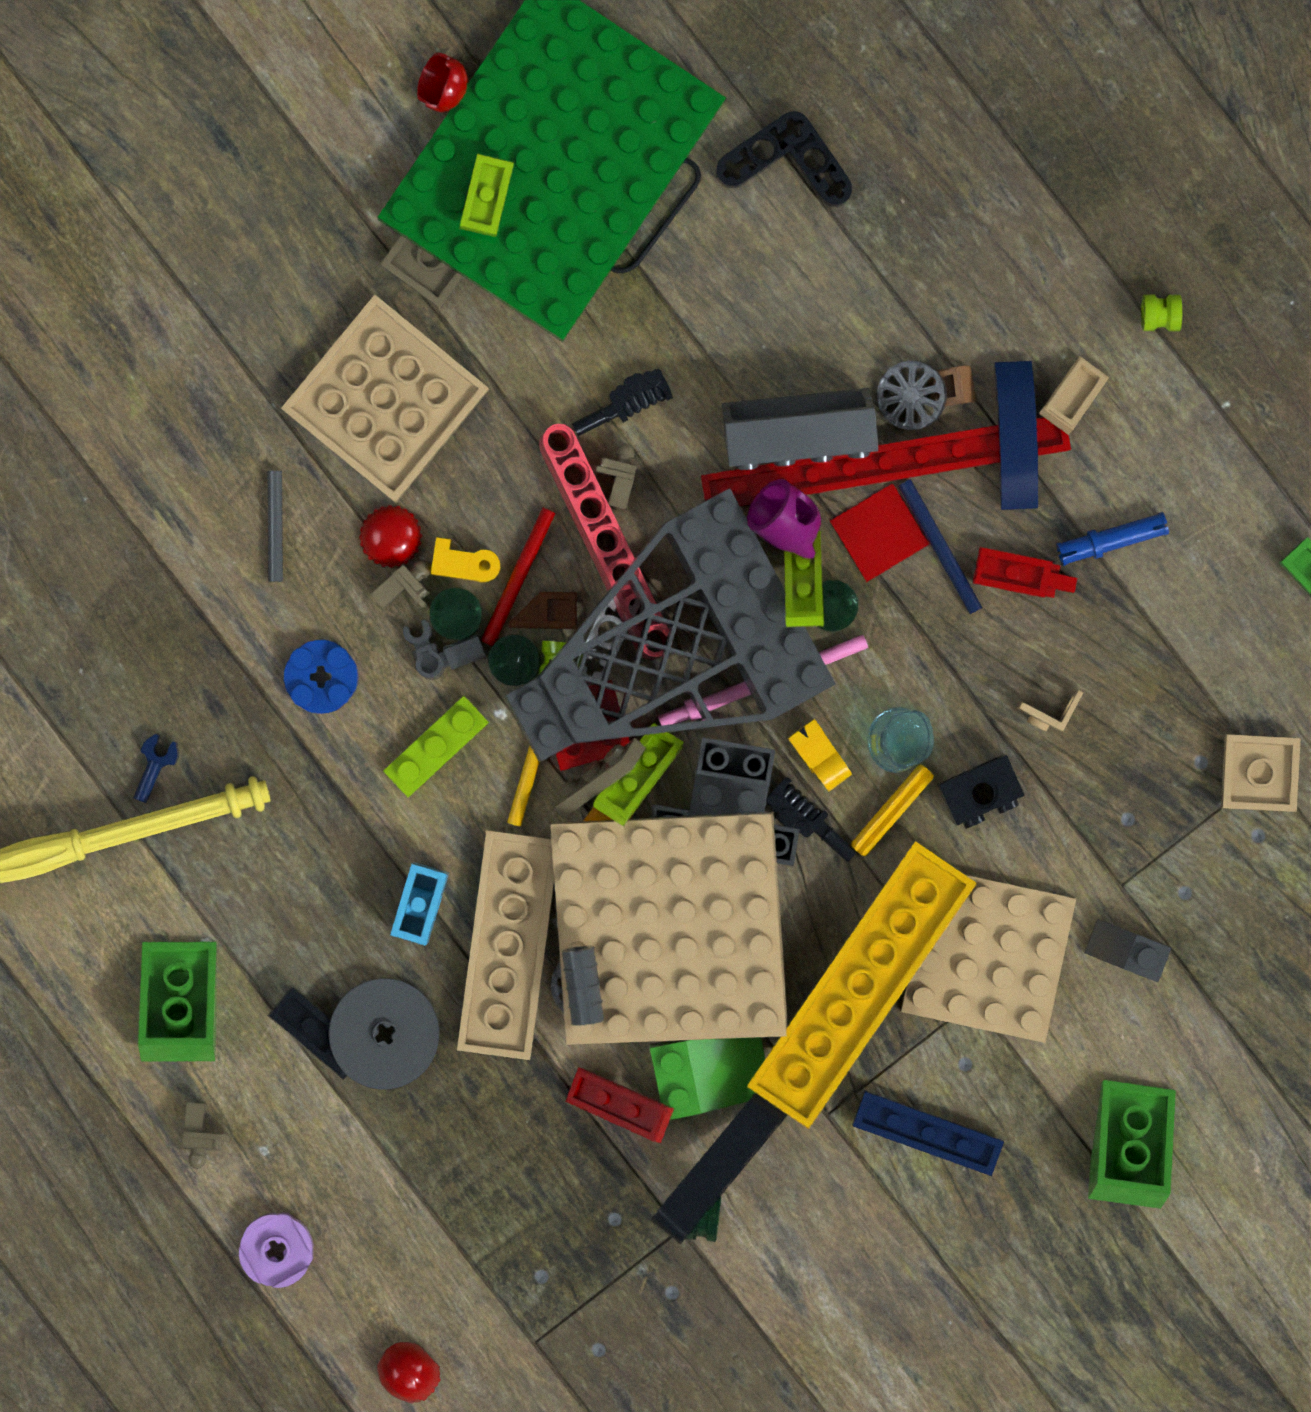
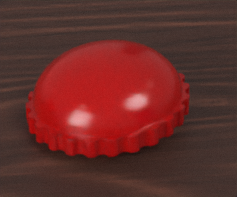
M389 505L388 507L381 506L380 509H375L372 514H368L367 519L363 521V527L360 528L361 535L359 539L361 540L360 546L364 549L363 553L368 556L369 560H373L375 565L380 564L381 567L388 566L389 568L394 566L400 567L401 564H407L408 560H412L414 554L418 553V547L422 543L420 541L422 534L420 533L421 526L418 525V520L413 517V513H408L407 509H401L400 506L393 507Z

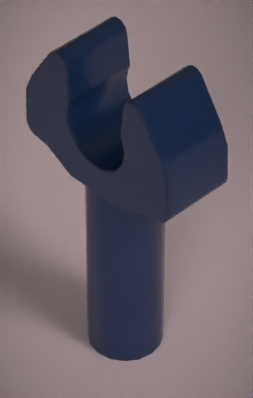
M159 734L151 736L141 747V752L146 755L148 763L133 798L147 803L161 768L167 765H176L179 758L178 743L176 741L170 744L165 756L161 757L156 754L155 747L159 742Z

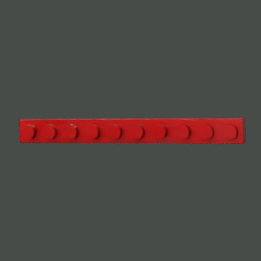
M1036 418L1038 456L1071 451L1068 434L1046 418ZM998 425L883 444L878 445V451L870 452V455L864 458H850L848 454L833 456L832 460L826 462H813L811 458L796 460V463L788 466H776L774 463L759 465L757 468L750 470L735 469L700 476L704 500L707 501L730 488L739 506H748L752 504L754 498L763 487L777 479L787 480L804 494L813 495L1000 463Z

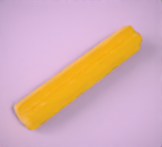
M918 765L851 842L852 848L860 855L867 856L932 781L933 773L924 765Z

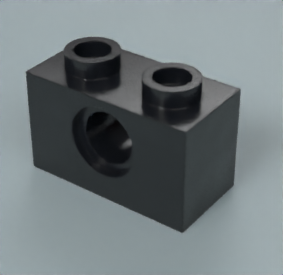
M1001 755L937 784L954 825L963 823L965 829L985 821L983 814L997 808L999 814L1019 806L1017 799L1025 796L1007 755ZM979 783L988 784L992 791L990 800L984 804H978L972 797L973 788Z

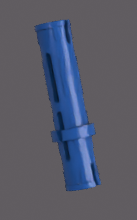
M1160 512L1157 515L1100 532H1096L1095 529L1087 531L1086 536L1063 543H1056L1057 552L1061 553L1058 557L1062 566H1065L1068 563L1092 556L1098 559L1103 557L1105 552L1162 535H1169V528L1164 525L1167 523L1164 513Z

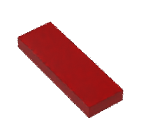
M580 1067L577 1069L565 1100L569 1104L657 1143H661L674 1108Z

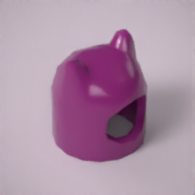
M777 479L762 488L750 505L747 525L753 532L777 549L795 553L805 559H813L815 550L812 544L821 526L820 509L810 497L787 480Z

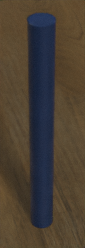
M909 479L898 486L969 614L983 608L912 480Z

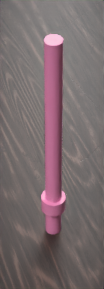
M860 635L822 650L819 654L825 665L865 650L868 648L864 635ZM744 681L702 699L707 709L711 711L752 694ZM692 699L684 701V706L658 716L661 726L679 724L689 719L691 722L702 718Z

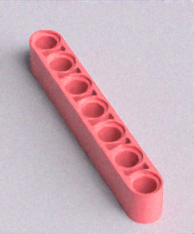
M554 424L547 428L539 441L540 452L607 591H609L615 583L612 575L614 568L621 566L627 569L635 558L575 433L565 424ZM551 434H560L565 438L567 445L564 451H555L549 446L548 437ZM568 467L579 469L583 477L581 484L572 485L568 483L564 476L565 469ZM591 500L596 503L599 510L596 518H587L582 514L580 509L582 501ZM606 533L614 539L615 544L612 551L606 552L597 546L598 534ZM638 567L634 572L648 600L652 604H657ZM630 584L624 585L613 598L622 622L633 617L629 612V603L631 600L637 599ZM660 611L654 614L656 616L663 617ZM645 620L628 628V634L640 638ZM651 621L648 633L659 635L662 639V645H665L669 628L666 624ZM632 642L637 650L638 643ZM644 645L641 657L647 660L659 659L662 657L663 651L652 652Z

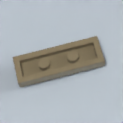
M636 738L624 746L620 743L615 745L606 754L602 762L593 761L584 769L580 778L576 780L574 777H571L560 787L558 793L561 796L553 809L563 819L633 770L645 747Z

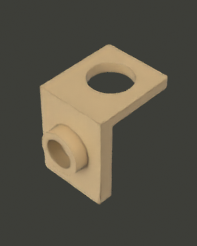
M1080 690L1074 691L1059 721L1024 702H1019L1016 709L1029 715L1027 722L1040 730L1047 732L1050 726L1059 732H1063L1084 692Z

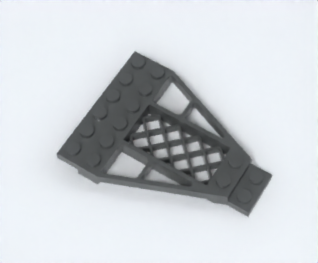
M730 488L661 525L655 535L536 679L503 696L539 762L577 743L772 720L835 685L805 626L786 627L785 589L756 535L747 525L748 521ZM666 535L691 581V585L657 604H652L648 600L634 572ZM628 581L641 604V612L592 640L585 642L583 640L585 632ZM697 592L701 602L686 597ZM677 602L672 620L654 615ZM683 603L702 608L697 628L678 622ZM707 613L719 635L703 630ZM645 620L640 638L622 633ZM651 621L670 626L665 645L646 640ZM676 628L695 633L690 653L671 648ZM701 636L720 641L715 660L696 655ZM613 637L608 655L590 650ZM619 638L638 643L633 663L614 658ZM644 645L663 651L658 671L639 665ZM726 646L731 656L721 661ZM669 653L688 658L683 678L664 673ZM581 655L577 667L573 659ZM587 655L606 661L601 681L582 675ZM694 661L712 666L689 679ZM612 663L631 668L626 688L607 683ZM735 664L757 703L761 714L713 719L698 692V685ZM637 670L656 676L651 696L632 690ZM662 678L680 683L678 686L657 697ZM586 682L599 686L596 699H594ZM605 688L624 694L619 714L600 708ZM683 692L690 695L702 717V721L637 729L630 726L632 720ZM630 696L649 701L625 714ZM604 715L616 718V720L608 724Z

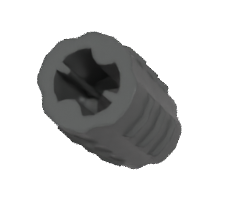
M579 946L562 950L563 971L565 972L566 990L569 1000L568 1008H570L572 1025L581 1026L604 1021L603 1000L601 999L600 981L597 972L598 964L596 963L594 946Z

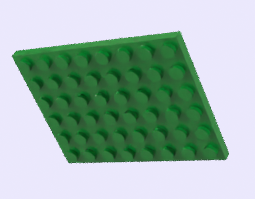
M525 0L467 84L466 93L460 103L448 112L377 218L380 222L563 342L724 104L726 97L580 0ZM477 154L514 163L496 237L460 229Z

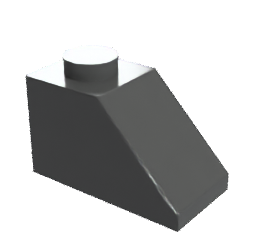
M1097 919L1084 953L1159 982L1172 948Z

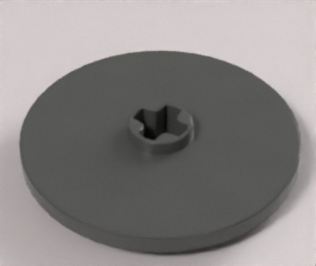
M381 978L369 980L348 991L336 1005L329 1023L328 1038L330 1050L339 1068L356 1083L381 1090L399 1088L417 1079L431 1064L439 1042L437 1016L428 999L410 984L395 979ZM380 1024L385 1028L391 1026L393 1032L389 1035L391 1039L389 1043H386L384 1040L376 1041L375 1036L379 1033L377 1026Z

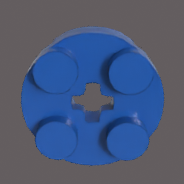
M327 640L310 641L294 650L284 670V684L287 693L296 705L312 713L324 714L340 709L353 696L359 681L358 668L352 656L337 643ZM318 666H324L325 672L332 675L331 680L325 681V687L322 688L318 687L317 681L311 680V673H316Z

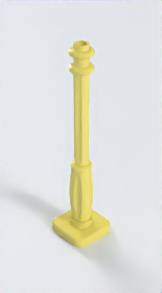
M251 776L248 779L249 785L235 788L232 783H227L225 785V792L80 833L74 828L69 832L35 837L0 849V883L44 874L74 861H82L87 853L228 813H232L233 817L237 819L241 817L242 809L255 806L258 812H262L265 809L264 803L271 802L266 781L258 782L256 777Z

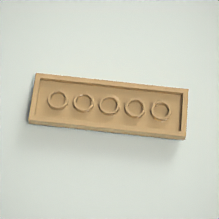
M486 830L457 1045L458 1051L524 1060L531 1059L554 889L552 841L550 838Z

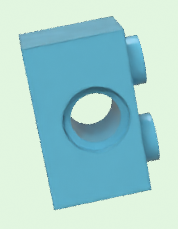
M416 862L411 864L391 930V936L425 946L429 943L449 872Z

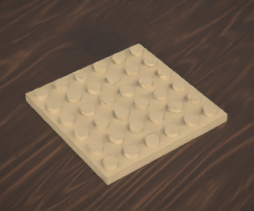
M773 812L629 819L625 826L620 825L614 820L558 822L550 825L566 1045L787 1036L786 1029L788 1023ZM579 946H594L596 963L598 964L597 972L600 981V993L603 1000L604 1021L575 1026L572 1025L570 1008H568L569 1000L566 990L565 972L563 971L562 950Z

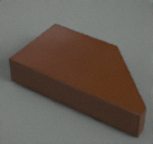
M539 592L508 622V628L577 629V592Z

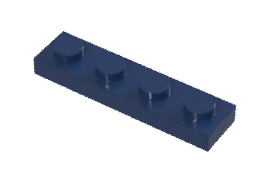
M865 1090L852 1123L853 1127L992 1176L1004 1144L1002 1139Z

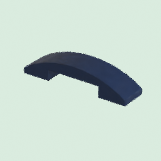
M1032 361L995 362V391L998 407L1000 454L1001 510L1038 509V444Z

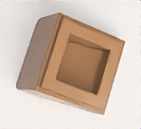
M956 366L936 370L941 375L946 386L947 398L945 407L976 402L970 366ZM931 377L928 380V386L935 385L936 380L934 377ZM939 393L930 394V399L939 400Z

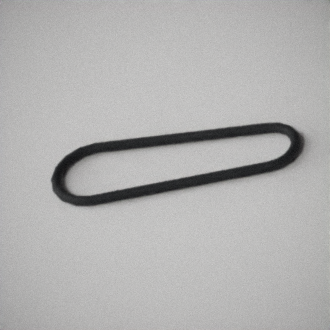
M687 158L684 162L692 166L696 176L692 186L635 262L624 268L613 267L612 272L626 273L636 268L695 191L701 180V172L694 161Z

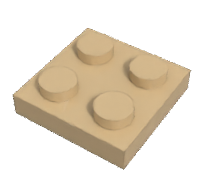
M1225 734L1221 808L1297 812L1301 738Z

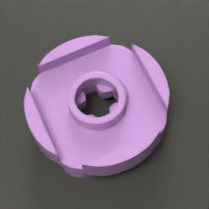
M268 1213L255 1219L243 1234L239 1247L241 1266L245 1273L259 1284L262 1283L274 1288L292 1285L302 1278L313 1259L314 1245L312 1236L307 1227L289 1213ZM275 1240L278 1244L284 1243L286 1249L283 1251V1259L278 1260L276 1256L269 1257L266 1251L271 1248L270 1241Z

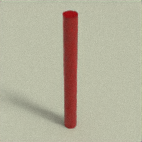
M542 507L480 641L494 647L556 513Z

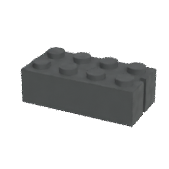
M869 388L722 403L725 445L729 467L736 466L740 470H750L757 468L761 463L774 462L776 466H788L796 463V460L811 458L813 462H826L832 460L833 456L847 454L850 458H864L869 456L870 452L878 451L875 407Z

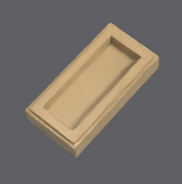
M1079 356L1039 414L1069 435L1109 377Z

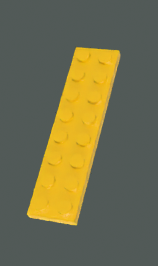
M915 841L787 1027V1036L780 1037L747 1087L809 1130L977 883Z

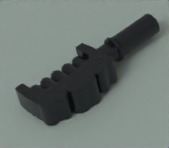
M661 370L646 371L644 375L635 373L627 377L623 385H618L614 391L610 392L611 404L601 407L599 410L573 422L572 426L577 436H580L606 422L609 423L610 420L618 416L624 423L629 420L628 417L634 415V412L640 413L642 408L648 409L650 405L653 406L658 401H664L665 397L668 401L673 396Z
M786 777L766 800V803L771 807V811L777 813L776 819L778 822L786 827L800 829L799 834L806 838L815 832L821 838V841L827 843L848 862L857 851L837 834L833 827L824 822L828 813L825 810L821 813L819 808H814V803L808 802L806 796H801V791L795 790V786L789 784L792 780Z

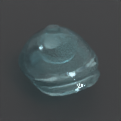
M903 707L890 708L879 714L869 728L868 749L874 762L885 771L892 773L907 771L925 761L932 753L934 747L932 724L922 711Z

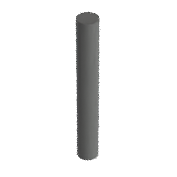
M267 471L268 582H283L282 471Z

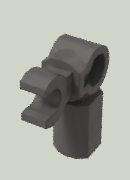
M425 619L421 620L424 632L420 637H413L409 627H403L405 639L414 645L416 649L412 652L416 662V670L426 679L434 680L441 677L447 667L454 670L487 657L478 634L443 647L444 651L439 653L436 644H431L430 642L432 628Z

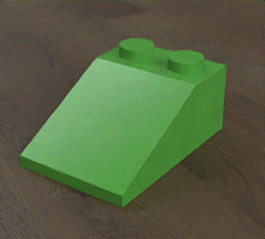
M142 942L138 1048L141 1062L215 1061L216 942Z
M761 1037L675 1040L650 1044L660 1101L674 1108L670 1120L748 1102L755 1094L747 1085L765 1061Z
M1108 1080L1102 1081L1090 1160L1088 1199L1161 1209L1171 1194L1176 1090Z

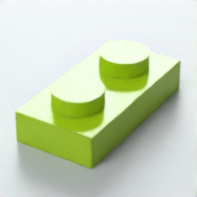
M477 154L460 229L493 237L497 236L514 163Z

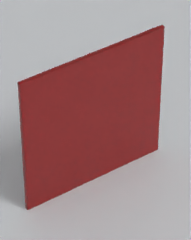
M893 483L830 521L866 582L930 545Z

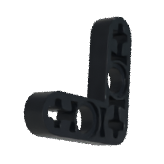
M797 111L785 113L728 152L717 164L716 176L719 182L727 188H738L787 154H790L819 198L826 205L840 207L849 200L852 193L851 181L808 118ZM791 120L794 124L801 122L803 125L800 128L801 136L798 138L793 134L787 136L782 141L787 147L781 150L778 140L769 132L776 129L779 136L787 130V121ZM759 140H767L773 145L774 153L767 160L757 159L753 154V145ZM811 149L821 151L825 157L824 165L819 169L808 168L804 162V155L807 151ZM746 150L749 161L757 168L751 171L749 164L740 169L739 179L735 180L733 176L726 178L723 175L727 169L725 164L728 162L734 166L744 160V157L739 153ZM830 166L834 168L835 172L830 173L829 177L835 184L842 182L845 186L841 192L843 197L840 199L835 195L827 196L826 192L829 190V184L824 178L820 183L814 178L823 175Z

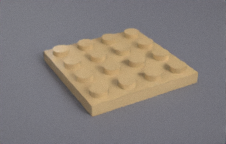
M374 295L281 409L396 503L485 396L489 388L383 300Z
M966 875L977 884L905 988L900 1011L1046 1043L1076 898Z

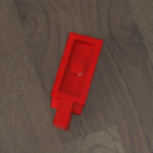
M979 547L972 584L1040 598H1054L1056 590L1075 593L1078 578L1059 574L1061 565L1052 564V561Z

